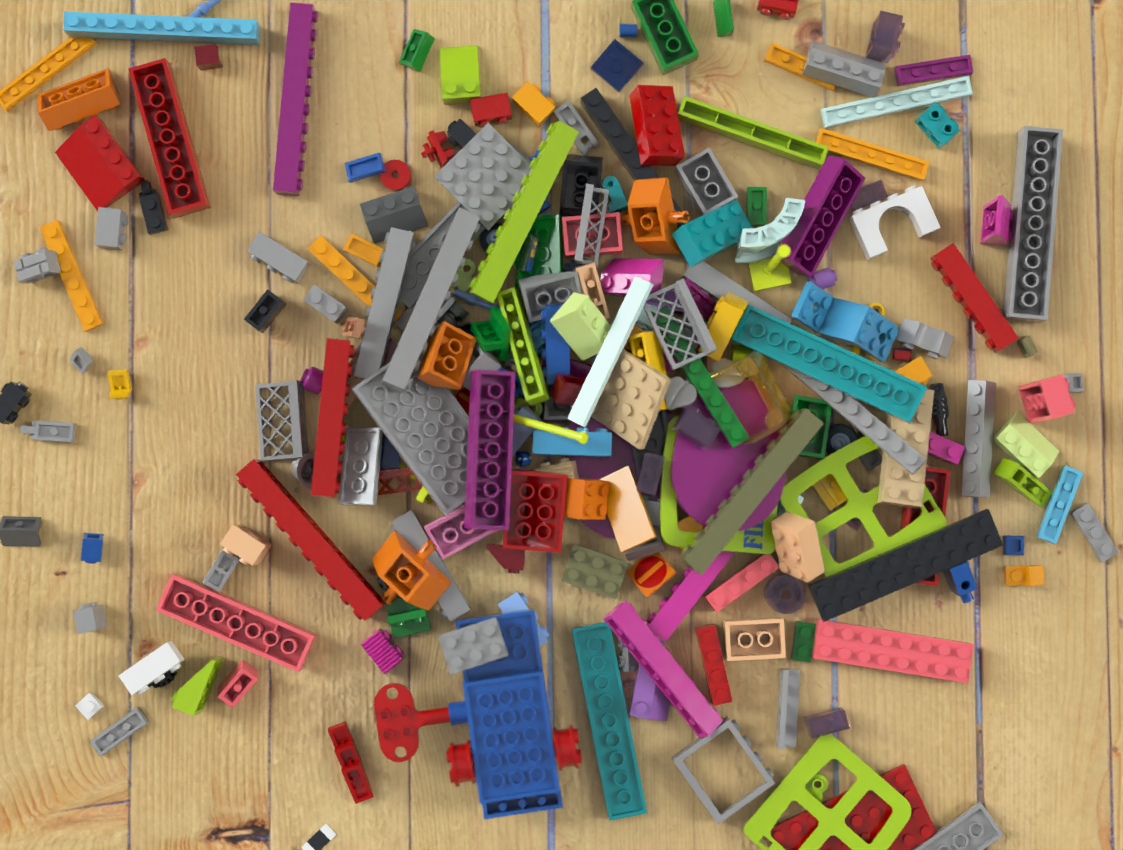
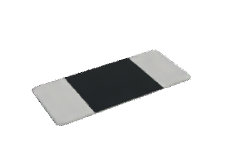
M325 824L301 848L302 850H321L336 836V833Z

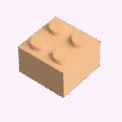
M233 524L220 543L226 553L232 556L234 554L239 556V561L247 566L260 564L272 546L271 543L241 524Z

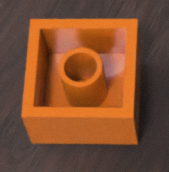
M567 478L564 517L581 520L605 519L609 481L592 478Z

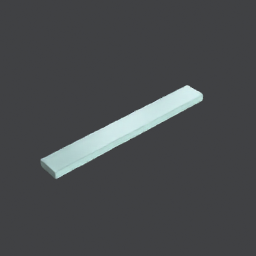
M969 76L823 108L820 112L824 129L924 107L935 102L941 103L972 96L973 91Z
M638 277L634 278L567 419L586 427L653 287V284Z

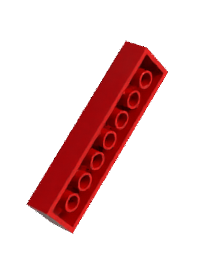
M163 58L128 68L169 215L173 218H178L210 209V202L171 64Z
M331 338L326 340L311 495L335 497V494L340 492L341 481H337V474L342 472V462H339V454L344 453V443L341 442V435L346 433V423H343V415L347 416L348 404H345V396L350 394V384H347V377H351L352 365H349V358H353L354 345H351L350 340Z

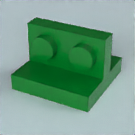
M493 307L490 308L489 321L471 323V331L475 338H477L476 340L483 352L494 350L500 361L508 360L511 328L499 308Z
M401 597L395 598L391 604L386 603L388 610L386 618L388 624L391 625L393 638L432 630L427 610L407 603Z

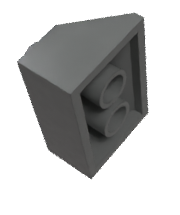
M415 186L360 203L374 244L384 241L386 233H390L391 227L412 232L428 226Z

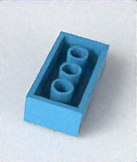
M577 428L576 432L588 433V441L585 444H581L578 440L539 429L533 430V455L611 457L612 433H609L608 429L597 428L596 432H588V428Z

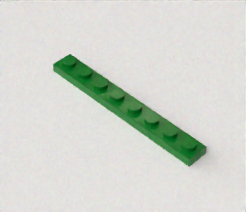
M667 305L659 310V312L670 316L671 312ZM657 315L655 322L657 326L665 328L668 319ZM670 320L667 330L678 333L680 329L679 324ZM666 333L664 341L666 344L674 346L676 336ZM679 338L676 348L686 351L689 341ZM691 345L689 352L697 355L696 351ZM674 350L673 355L677 362H682L685 354ZM701 359L682 366L681 368L691 384L696 388L699 397L731 448L749 439L750 437Z

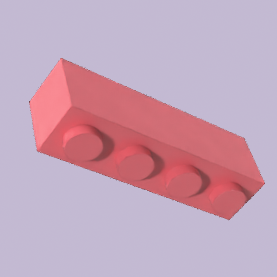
M760 554L703 596L717 613L777 570L779 566L770 554Z

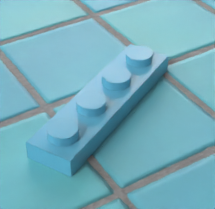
M1066 465L1062 467L1036 535L1037 538L1052 544L1057 543L1083 472Z

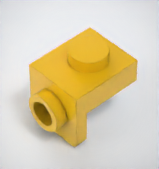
M128 369L109 370L107 372L111 390L109 398H115L116 400L126 399L132 391Z

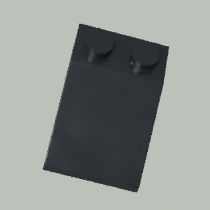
M567 155L563 166L560 215H582L586 184H592L594 188H600L603 157ZM593 192L592 200L596 205H599L600 193ZM595 210L590 215L598 214V211Z

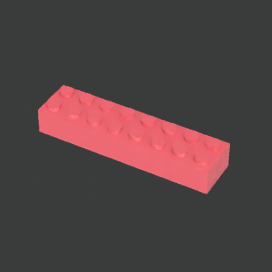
M180 574L171 575L156 609L158 612L297 672L303 669L318 635Z
M816 618V630L811 656L815 659L963 683L969 682L974 644L828 620L823 622L822 619Z

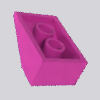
M999 195L984 206L980 244L1004 246L1011 240L1012 230H1009L1014 213L1011 211L1012 205L1004 196Z

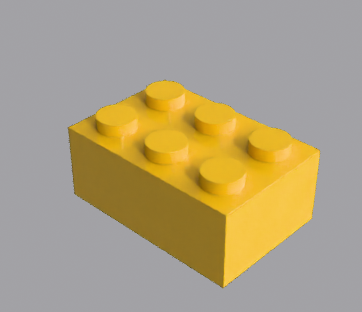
M730 292L725 297H720L714 308V311L717 313L713 312L706 325L717 347V350L713 354L708 355V357L720 361L749 301Z

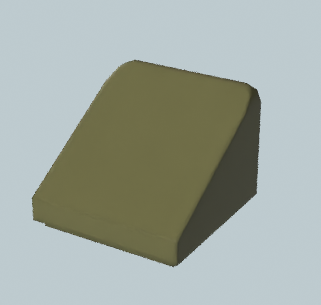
M1030 336L1017 341L1025 358L1031 357L1038 352Z

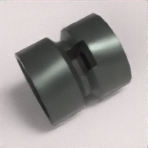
M455 301L437 322L442 323L445 321L457 328L458 322H463L469 313Z

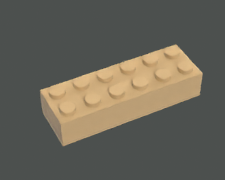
M926 390L910 424L887 413L886 426L926 459V462L912 475L883 451L877 503L908 508L922 507L934 390Z

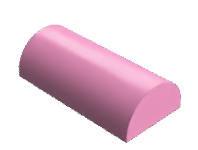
M465 505L424 526L429 538L433 541V544H436V550L442 560L498 530L464 528Z

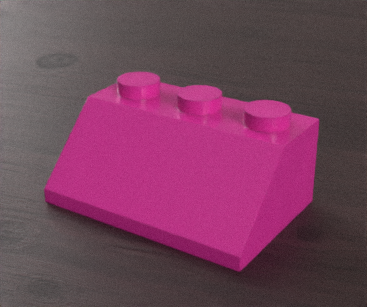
M614 258L601 273L600 284L603 294L626 297L635 277L653 284L650 294L661 290L665 260Z

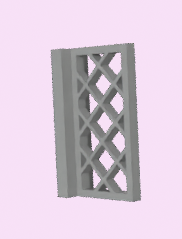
M684 278L648 296L646 301L650 299L660 301L657 311L650 309L646 302L643 308L672 370L706 355L713 354L717 350ZM674 291L676 295L674 303L664 299L666 292ZM662 302L673 306L670 316L659 312ZM675 307L683 310L685 314L683 321L672 317ZM657 315L668 319L665 328L657 326L655 322ZM670 320L681 324L678 333L667 330ZM683 325L692 328L693 334L691 338L680 334ZM666 333L676 336L674 346L665 343L664 337ZM679 338L690 341L686 351L676 348ZM691 344L700 345L702 353L697 355L690 353ZM674 350L685 354L682 362L675 364L672 358Z
M299 380L255 385L261 461L301 458L303 455L308 454L305 400L302 383ZM283 386H288L289 394L284 399L278 394V391ZM262 388H268L273 392L267 400L262 397ZM275 395L282 400L277 409L270 404ZM285 404L290 407V413L286 418L279 412ZM266 406L274 411L269 419L263 416V410ZM276 415L284 420L278 428L271 423ZM286 423L291 426L292 430L288 437L280 431ZM268 425L275 430L270 438L264 434V429ZM278 433L285 439L280 447L272 442ZM288 442L293 446V454L289 455L282 450ZM271 444L276 449V452L272 456L266 457V448Z

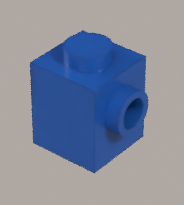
M83 534L81 561L89 564L101 562L104 534Z

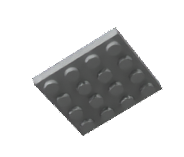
M487 123L434 178L467 211L479 216L478 222L489 231L505 215L506 211L512 208L514 204L512 199L517 191L520 192L523 186L521 181L526 174H529L531 168H529L530 164Z

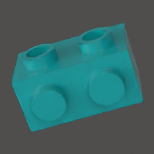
M936 102L914 121L938 149H941L961 131L958 128V123L954 119H950L944 107Z

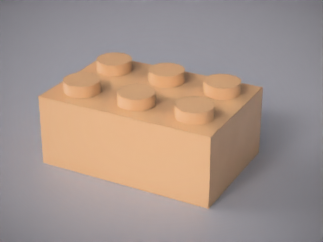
M788 511L771 521L772 534L781 572L805 582H810L825 572L815 521Z
M783 618L723 620L725 659L727 661L786 658Z

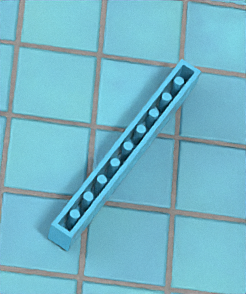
M64 11L63 31L69 37L260 45V25L257 20Z

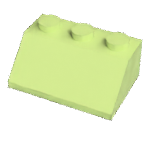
M575 292L550 320L580 360H585L599 353L611 328V325L587 295Z
M1018 411L993 436V442L1014 462L1019 463L1035 478L1042 476L1053 464L1059 453V450Z

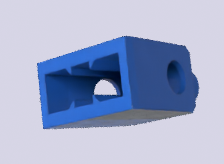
M967 561L943 571L951 591L960 596L963 603L974 600L971 592L976 590L977 587Z

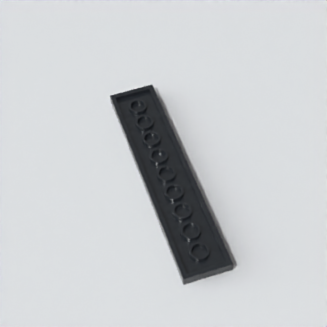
M985 509L809 584L808 587L820 617L825 622L1003 546L990 510Z

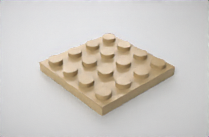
M623 348L591 417L639 450L644 449L671 379Z

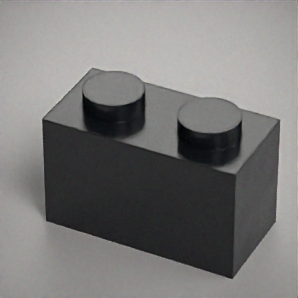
M267 289L244 320L259 332L264 333L286 306V303Z

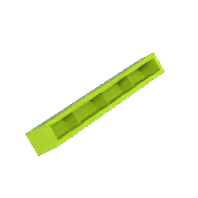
M684 96L678 112V119L680 121L818 170L822 167L829 147L686 96Z

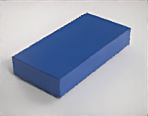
M380 152L344 163L350 183L386 172Z

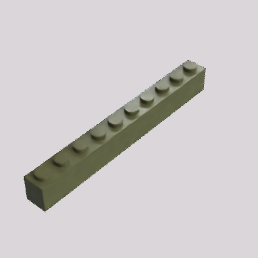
M807 408L797 409L790 417L792 419L788 425L785 424L779 430V437L776 440L773 439L766 448L768 450L764 455L761 454L754 463L756 465L754 468L746 471L742 477L744 480L740 485L737 484L730 492L732 495L729 499L721 502L718 506L720 510L716 515L713 514L706 521L707 526L704 530H699L693 539L695 541L691 546L687 545L681 552L683 556L680 560L697 575L704 574L824 424Z

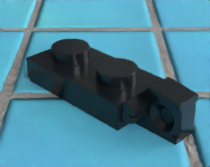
M148 180L141 181L142 192L139 193V200L148 234L152 235L167 231L168 227L160 195L156 189H152L151 183Z

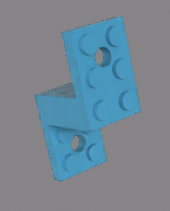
M806 281L791 317L821 337L858 347L885 363L900 329L870 306L834 298L814 283Z

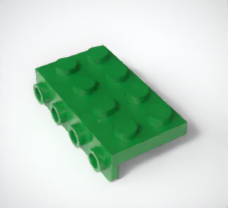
M554 214L536 217L515 260V269L517 270L515 286L520 293L518 283L520 279L535 275L563 272L562 215ZM535 237L539 239L532 271H528L526 267L533 238Z

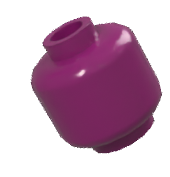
M313 366L309 369L306 368L300 380L302 388L313 394H320L323 370Z

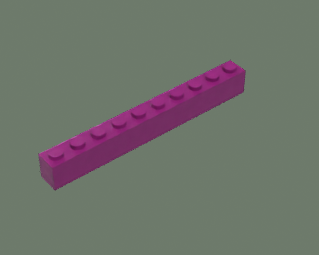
M290 2L273 191L281 195L299 196V191L303 189V179L300 178L301 172H304L305 162L302 160L303 153H306L304 135L308 133L306 116H309L310 105L307 102L312 92L309 80L313 78L311 60L315 58V49L312 47L313 41H316L317 31L314 29V26L318 22V11H316L313 4Z

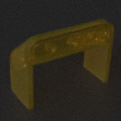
M753 351L710 374L714 378L736 367L742 376L752 377L769 410L765 416L767 427L750 436L749 439L744 441L745 444L757 442L780 429L792 416V409L766 358L759 351Z

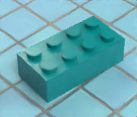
M734 200L682 225L672 233V236L690 267H693L738 245L743 228H754L738 201Z

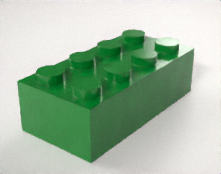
M674 0L632 1L631 9L663 76L698 59L699 53Z

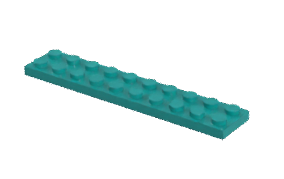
M748 305L731 338L732 341L909 424L927 390L926 386L750 305Z
M606 622L572 628L609 821L646 814V803L611 628Z

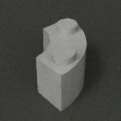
M903 319L896 340L902 343V347L905 349H916L928 353L927 356L930 358L939 359V357L947 358L954 337L946 331L927 326L921 322Z

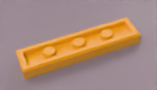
M772 42L765 57V62L834 91L835 85L802 75L807 57Z

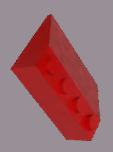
M97 115L81 124L55 151L97 212L98 207L108 208L139 186L141 181H145L113 134Z
M511 468L509 530L503 531L502 548L561 553L567 474Z

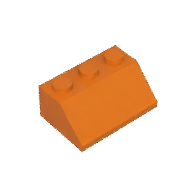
M443 321L436 326L432 337L429 339L417 378L434 387L461 389L477 338Z

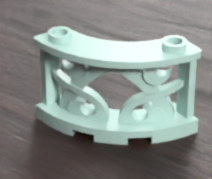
M786 198L782 211L772 223L754 229L743 228L736 248L735 263H753L773 256L782 240L798 223L804 209L805 200Z

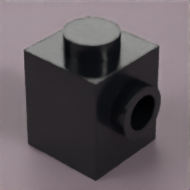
M461 119L457 122L454 120L447 128L448 141L454 147L458 145L461 149L476 135Z

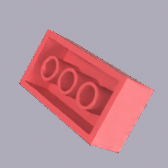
M1063 374L1018 387L1029 423L1051 420L1075 413V401L1070 397L1068 391L1069 382L1064 378Z

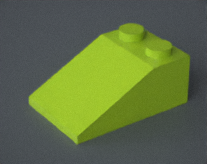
M478 46L440 48L441 88L444 105L471 103L470 99L481 97Z
M219 656L212 659L184 684L179 691L176 690L172 697V702H174L172 708L191 716L201 713L224 657Z

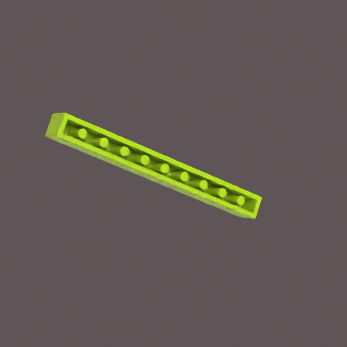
M560 120L554 124L551 123L547 129L548 137L546 141L543 140L539 145L538 151L540 153L537 158L534 157L529 166L531 170L528 175L526 174L521 181L523 186L520 192L517 191L512 199L514 204L511 209L506 211L503 218L505 222L503 226H499L495 233L497 238L494 244L491 243L486 251L488 256L485 261L482 260L478 267L480 272L477 278L474 277L469 285V288H471L470 294L489 304L494 303L579 131Z

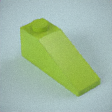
M1006 458L1002 459L993 473L1006 485L1040 508H1043L1053 493L1019 463Z

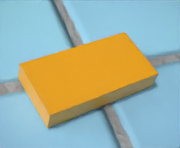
M351 233L343 249L345 252L377 268L380 264L382 250L385 251V249Z

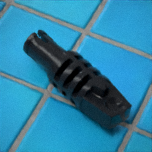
M943 383L931 384L930 390H934L931 417L935 420L936 435L942 436L943 433V436H948L946 418L949 416L944 386Z

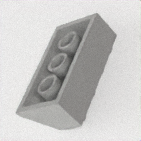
M812 40L802 75L874 98L881 88L885 67L882 62Z

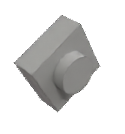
M82 347L75 350L70 359L81 374L86 373L94 362Z

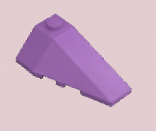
M639 664L629 715L648 720L667 721L670 701Z

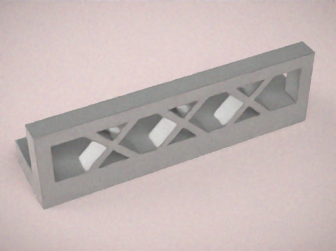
M586 184L574 263L587 265L595 262V266L598 265L609 194L607 189L594 188V185ZM593 192L604 194V201L599 205H596L592 200ZM597 210L601 215V220L593 224L589 216ZM594 229L598 234V239L590 243L586 235ZM589 248L595 253L594 261L583 260V254Z
M780 668L776 746L778 749H785V747L796 748L800 669Z

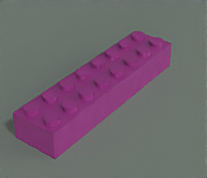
M478 369L471 371L464 528L509 530L515 372Z

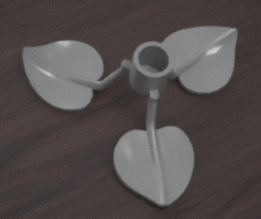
M683 327L682 331L686 337L691 338L693 331ZM691 344L694 350L698 347V344ZM727 359L716 361L712 365V372H709L719 388L736 386L745 379V375L734 362ZM687 376L685 381L680 377L671 378L665 394V402L669 411L688 406L695 401L697 391Z

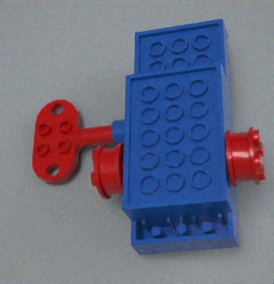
M534 608L456 621V628L458 630L497 617L509 653L508 656L463 670L465 701L449 703L448 707L418 711L415 708L411 691L400 683L384 685L377 692L374 698V710L379 745L387 759L393 762H404L411 759L419 747V729L423 726L450 722L452 726L468 723L471 740H467L466 744L455 745L452 742L450 743V748L446 751L447 762L451 763L449 778L450 783H455L456 787L464 782L476 784L477 780L480 804H482L484 819L563 808L558 768L559 771H562L564 767L575 766L578 769L579 764H582L581 749L576 748V744L579 743L578 729H573V724L566 729L557 730L556 727H553L552 732ZM389 688H395L398 691L396 698H390L387 695ZM397 747H404L406 749L404 757L396 755Z

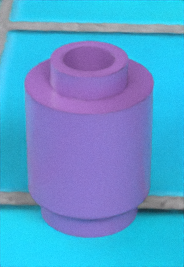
M828 267L815 272L812 278L807 277V280L823 290L834 286L837 276L835 271Z

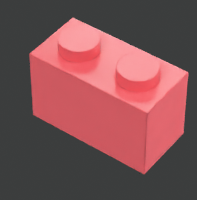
M242 659L217 688V697L233 708L258 680V670Z

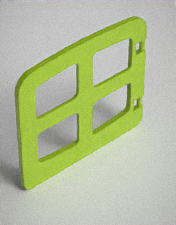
M866 436L844 446L802 472L783 487L780 497L781 504L786 512L788 511L809 519L799 503L798 497L810 486L828 474H832L847 498L845 506L815 523L825 577L947 525L945 516L924 484L922 507H920L921 515L891 537L886 535L873 513V507L878 504L879 486L867 493H862L846 469L848 462L879 448ZM928 500L934 509L930 513H928L923 505ZM852 518H858L874 542V547L842 563H836L823 543L822 537Z
M823 733L744 826V833L762 850H786L771 837L770 832L789 804L795 800L819 822L817 828L798 850H819L832 835L837 836L852 850H888L910 819L911 806L905 797L830 733ZM831 759H837L857 777V780L833 808L828 809L805 789V785ZM873 790L892 807V814L874 840L868 844L845 824V818L867 791ZM763 836L772 842L769 848L760 842Z

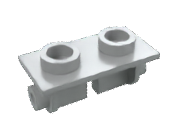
M618 638L620 651L617 662L619 670L625 672L636 671L638 661Z

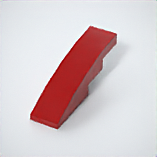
M347 722L329 727L328 733L335 747L334 751L342 767V774L355 804L373 798L374 795Z

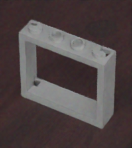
M728 717L708 737L697 738L671 757L717 824L723 822L775 784L772 780L775 777L769 767L765 769L762 766L761 762L764 761L757 751L752 752L749 747L752 743L746 735L743 737L740 735L738 730L741 728L734 719L730 721ZM729 728L766 781L720 813L683 760Z

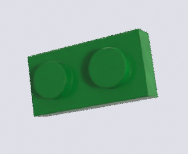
M747 187V218L752 226H765L767 223V187Z
M796 621L790 659L811 663L816 624Z

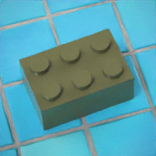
M573 543L561 581L617 599L629 562Z

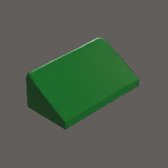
M714 0L713 7L717 36H731L734 27L730 0Z
M413 29L399 64L420 72L432 47L434 37L428 32Z

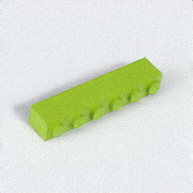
M515 287L501 291L497 297L502 315L511 328L510 345L525 400L530 405L550 400L521 293Z

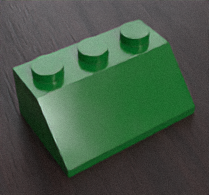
M794 395L791 416L797 409L807 408L824 423L798 456L817 460L824 459L832 407L822 399Z

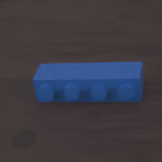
M545 304V310H541V322H545V329H541V335L546 347L542 348V360H546V367H542V372L547 384L554 383L557 373L570 375V346L550 322L563 304Z

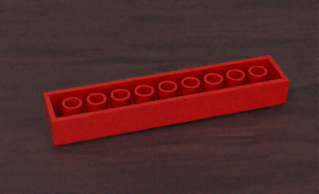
M251 460L236 474L239 478L237 480L244 489L248 488L251 491V498L256 503L260 502L265 507L263 509L265 514L277 521L276 526L282 532L286 531L290 536L288 538L295 547L299 546L303 552L301 554L308 562L311 560L316 565L314 567L316 572L320 576L324 575L329 580L327 584L331 589L339 591L341 594L340 599L347 606L350 604L353 607V613L359 620H368L386 604L385 600H382L377 591L261 460Z

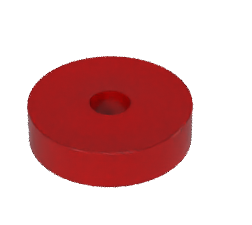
M400 160L386 162L384 164L386 172L380 174L383 185L391 191H400L406 188L411 180V172L408 166ZM397 172L399 173V176L397 178H393V173Z

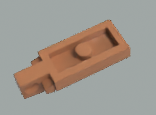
M347 317L346 323H341L340 330H343L342 336L359 339L365 331V320Z

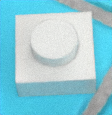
M92 692L75 705L87 720L91 719L104 707Z

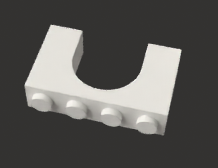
M915 185L904 190V194L898 195V193L887 197L888 200L883 203L879 200L870 204L869 209L863 210V208L852 212L853 215L849 218V222L866 260H870L888 251L879 231V219L888 210L904 212L910 218L919 238L941 228L922 186L918 188Z

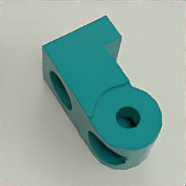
M614 176L604 178L602 189L609 190L608 197L611 203L608 205V212L616 213L628 209V203L617 178Z

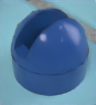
M518 451L516 454L517 466H528L532 461L529 459L531 454L526 451Z

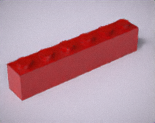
M954 243L930 258L932 260V267L937 272H940L943 277V283L951 288L954 299L962 304L965 315L973 320L975 330L980 335H983L986 339L985 344L991 351L993 350L994 353L998 352L1018 339V336Z

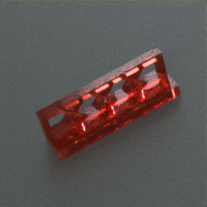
M410 468L380 471L379 482L383 486L377 492V496L421 490L422 484L417 477V487H410L406 483L408 478L414 475ZM393 478L400 482L396 489L388 485Z

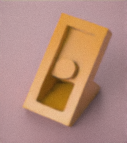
M1043 565L1004 566L1005 586L1044 585Z

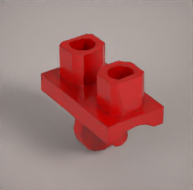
M432 130L428 132L427 140L429 144H423L425 151L421 155L423 158L429 157L430 162H434L437 159L440 168H443L455 156V153L451 147L445 150L441 148L442 144L448 142L445 131L435 133Z

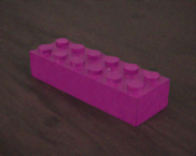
M828 155L804 199L805 205L798 223L779 245V247L787 245L790 248V254L784 257L781 262L796 274L812 278L865 180V177L845 159Z

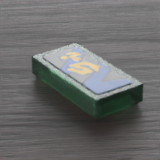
M528 233L524 242L518 271L532 274L540 240L539 236Z

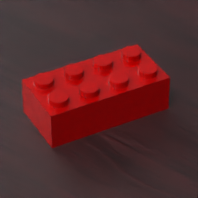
M637 85L629 97L640 163L642 166H676L685 157L673 86Z

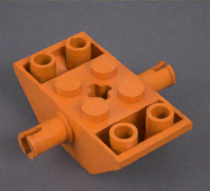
M668 177L635 180L627 204L629 214H622L620 216V221H625L621 222V225L632 226L635 243L649 255L682 253L672 233L678 229L677 223H688L690 216L684 217V215H689L688 211H674Z
M395 530L374 555L372 561L378 576L390 586L381 596L383 601L388 598L385 603L391 604L399 595L407 603L429 611L451 585L452 581L427 559L437 548L436 544L431 545L433 541L426 540L425 544L418 551Z

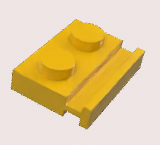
M828 474L812 485L829 511L847 500L832 474Z

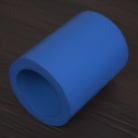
M620 24L619 37L636 38L637 24Z

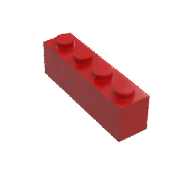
M709 624L695 627L712 705L716 706L733 702L716 625Z

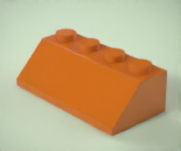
M109 68L38 94V114L48 131L59 130L65 125L78 123L83 118L93 117L102 111L112 110L120 105L119 93Z

